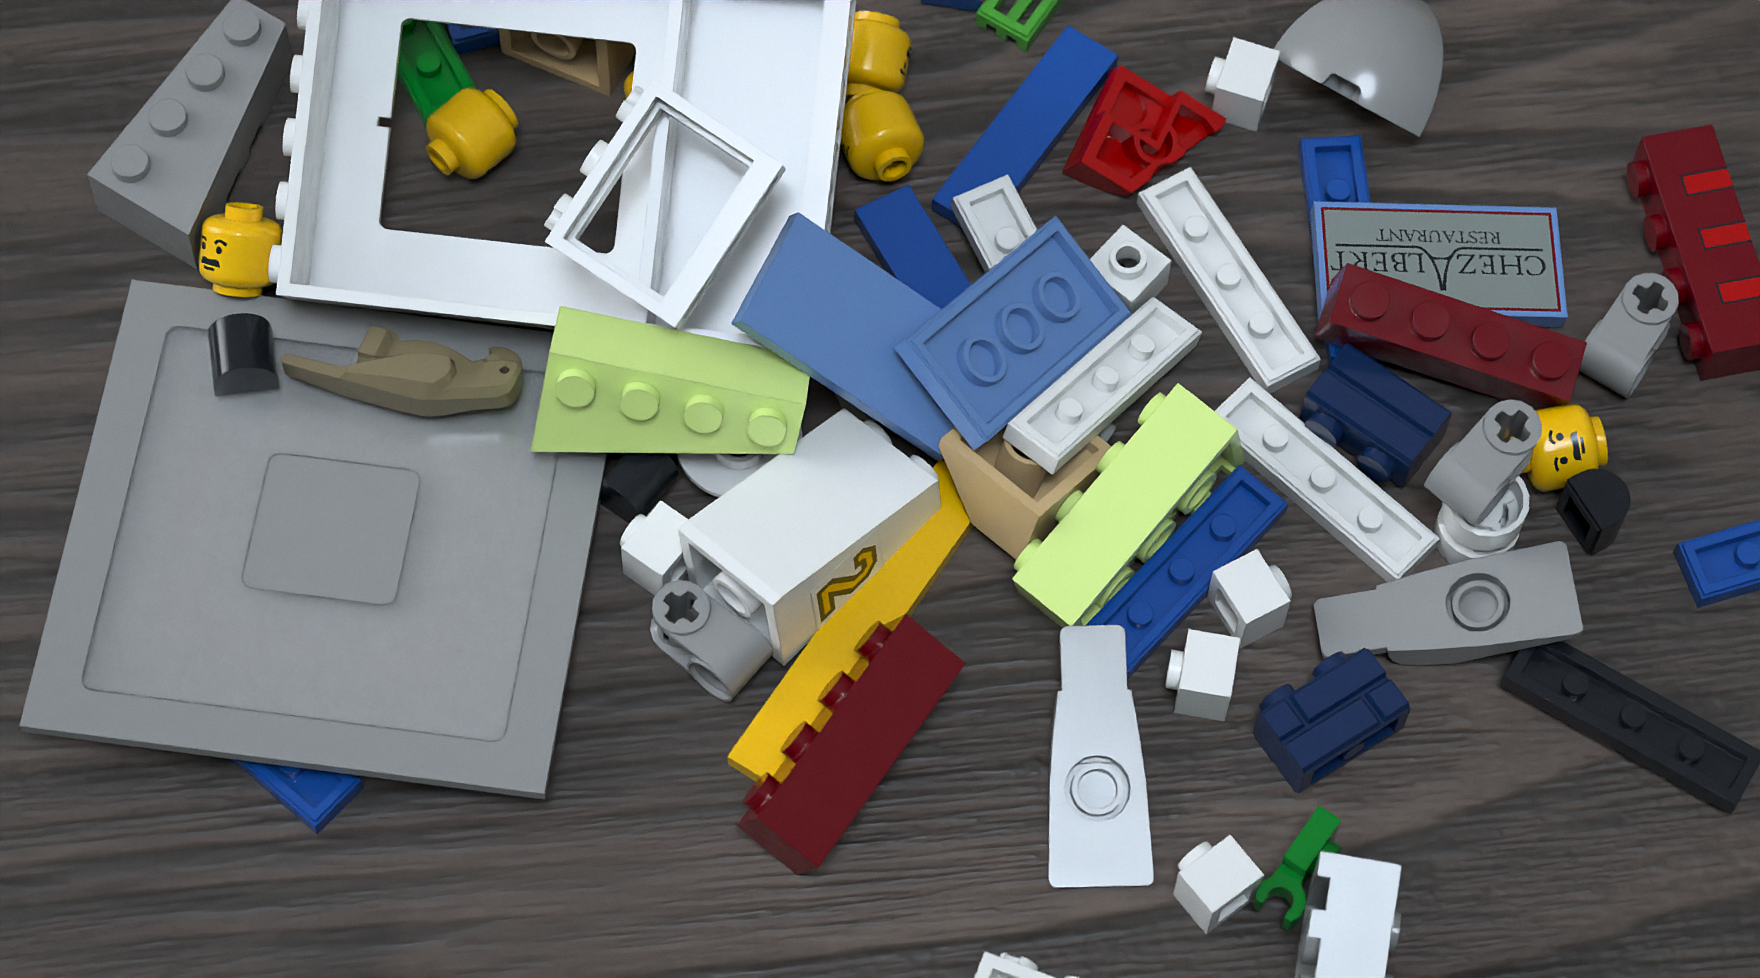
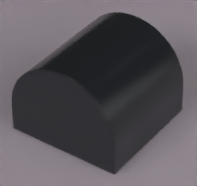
M238 313L224 316L210 325L208 340L215 396L279 388L272 327L266 318L256 314Z
M625 453L603 481L600 504L624 521L631 523L639 514L646 516L677 479L679 470L667 453Z
M1588 469L1567 479L1557 504V510L1586 553L1593 556L1608 548L1615 541L1630 507V493L1626 484L1614 473L1603 469Z

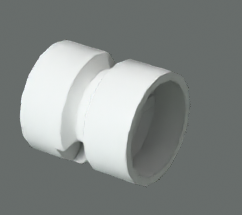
M1520 476L1510 485L1503 498L1491 513L1476 527L1442 502V507L1434 525V534L1440 538L1437 545L1438 551L1449 564L1513 551L1529 511V492Z

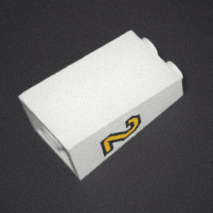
M843 408L798 440L794 454L777 455L688 519L678 529L689 581L700 586L707 594L733 614L753 624L773 648L771 656L785 666L810 641L815 632L855 595L941 508L939 478L934 469L921 457L912 455L909 458L894 447L887 433L877 423L870 419H865L862 422Z

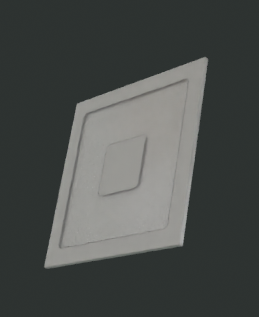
M131 280L19 726L21 732L545 800L608 453L530 452L554 332L267 296L234 297L218 294L212 289ZM238 313L256 314L266 318L272 327L279 388L215 396L208 340L210 325L224 316ZM370 325L391 329L398 335L400 341L421 340L447 346L472 362L486 358L491 347L508 348L517 353L521 359L524 383L519 396L510 406L497 409L472 410L441 417H429L351 399L285 375L281 358L284 354L288 353L342 367L356 364L358 349Z

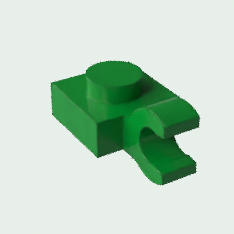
M1320 805L1317 807L1283 856L1282 863L1276 872L1259 885L1253 901L1254 909L1260 911L1269 898L1280 896L1285 898L1290 904V909L1284 917L1282 927L1290 930L1299 923L1306 905V896L1302 887L1309 877L1313 875L1321 851L1339 854L1342 849L1340 845L1334 842L1341 823L1340 818Z

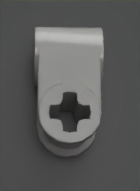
M1642 273L1628 281L1605 317L1598 321L1585 340L1587 345L1579 371L1623 397L1629 398L1642 380L1656 351L1668 333L1670 321L1679 304L1678 292L1673 283L1666 277L1656 273ZM1644 308L1650 310L1648 314L1642 313Z
M1509 399L1496 403L1463 440L1453 445L1441 458L1427 477L1424 487L1474 527L1478 526L1503 498L1510 485L1528 466L1532 458L1533 449L1541 437L1542 424L1539 415L1531 406L1522 401ZM1508 435L1513 437L1507 443L1502 441Z
M677 580L669 582L661 587L653 598V618L650 628L653 645L660 653L666 655L692 675L707 692L724 702H731L773 654L771 644L753 624L733 614L707 594L700 586L690 581ZM685 615L691 618V622L683 617ZM669 617L677 622L675 624L670 622Z

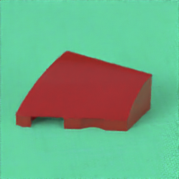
M1119 65L1110 71L1062 173L1091 187L1127 196L1148 182L1153 175L1164 167L1173 164L1184 156L1189 149L1207 136L1220 130L1226 118L1181 90L1170 96L1129 69Z

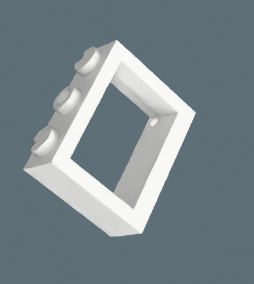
M652 78L645 90L636 85L628 98L623 101L616 114V118L623 123L611 142L608 144L600 139L586 157L580 172L586 175L587 178L574 198L565 193L554 206V210L544 224L545 227L551 230L545 242L676 329L681 330L786 171V168L781 162ZM662 112L671 116L749 168L664 297L578 241Z

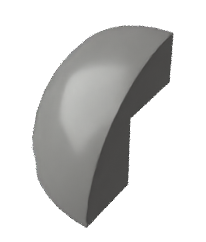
M1322 0L1301 15L1288 28L1274 47V50L1280 51L1279 61L1420 137L1438 94L1443 67V42L1440 26L1435 14L1424 0Z

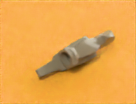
M370 325L358 349L356 364L342 367L288 353L284 354L281 358L285 375L351 399L429 417H441L472 410L497 409L510 406L519 396L524 383L521 359L517 353L508 348L491 347L486 358L472 362L447 346L421 340L400 341L398 335L391 329Z

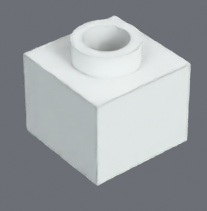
M1234 37L1226 59L1215 57L1208 75L1205 92L1214 94L1212 110L1225 117L1226 123L1257 132L1275 80L1280 51Z
M1124 225L1090 258L1091 262L1132 314L1150 298L1156 297L1168 284L1171 260Z
M662 501L655 506L647 517L643 514L635 517L624 531L620 540L623 574L653 595H656L657 591L665 584L682 580L687 574L678 529L688 519Z
M1258 549L1213 571L1207 598L1231 636L1240 638L1239 648L1241 649L1284 626L1292 593L1282 571L1276 565L1268 566Z
M1189 629L1184 652L1171 649L1165 688L1177 690L1173 713L1225 722L1232 694L1240 638Z
M1229 835L1214 847L1209 842L1198 845L1179 862L1178 868L1180 872H1178L1173 895L1203 932L1208 934L1254 900L1264 874L1235 839Z

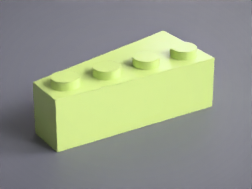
M560 306L549 351L530 452L794 454L805 411L810 376L768 348Z
M1179 383L1176 384L1167 396L1160 392L1149 401L1138 418L1137 422L1141 427L1126 445L1118 441L1105 453L1096 468V471L1100 473L1098 478L1085 493L1081 490H1076L1065 500L1055 516V520L1059 524L1043 542L1036 538L1029 543L1014 564V569L1018 572L1012 580L1018 593L1061 628L1065 626H1085L1135 574V571L1129 566L1137 558L1146 563L1170 538L1176 527V523L1173 521L1180 512L1185 515L1188 513L1193 514L1212 494L1209 491L1216 481L1217 473L1222 470L1229 476L1239 465L1245 462L1238 429Z

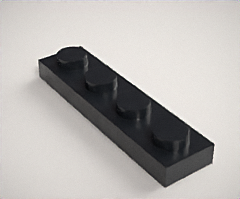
M1563 641L1519 650L1500 685L1509 692L1729 814H1732L1760 764L1759 749Z

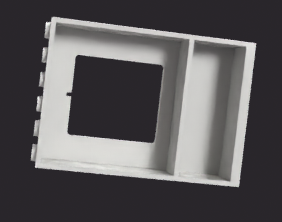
M299 0L297 27L299 30H306L303 55H294L291 64L290 91L291 93L299 94L296 119L287 118L283 133V155L291 156L289 182L280 181L276 195V218L284 220L282 244H274L270 252L268 266L269 282L277 283L276 295L291 300L554 330L559 307L563 306L676 329L555 248L385 229L381 224L391 128L379 126L380 118L392 119L402 29L406 21L420 20L629 43L636 48L632 89L638 85L645 90L651 79H655L781 162L786 168V171L680 330L767 348L731 323L789 215L799 212L827 232H831L857 0ZM662 112L623 171L614 248L609 253L598 254L664 297L749 168L671 116Z

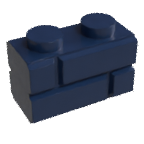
M1346 343L1331 361L1327 370L1323 371L1308 390L1299 419L1305 422L1306 428L1330 446L1335 447L1338 444L1357 457L1359 467L1372 479L1383 483L1391 480L1401 488H1405L1420 469L1423 462L1428 459L1442 441L1452 412L1351 344Z
M1365 647L1348 658L1343 651L1332 654L1313 670V680L1296 690L1290 684H1285L1271 692L1259 704L1261 712L1258 713L1253 731L1255 739L1271 761H1275L1280 773L1294 792L1298 794L1405 726L1411 710L1408 700L1392 679L1387 678L1386 671L1370 650L1365 649Z

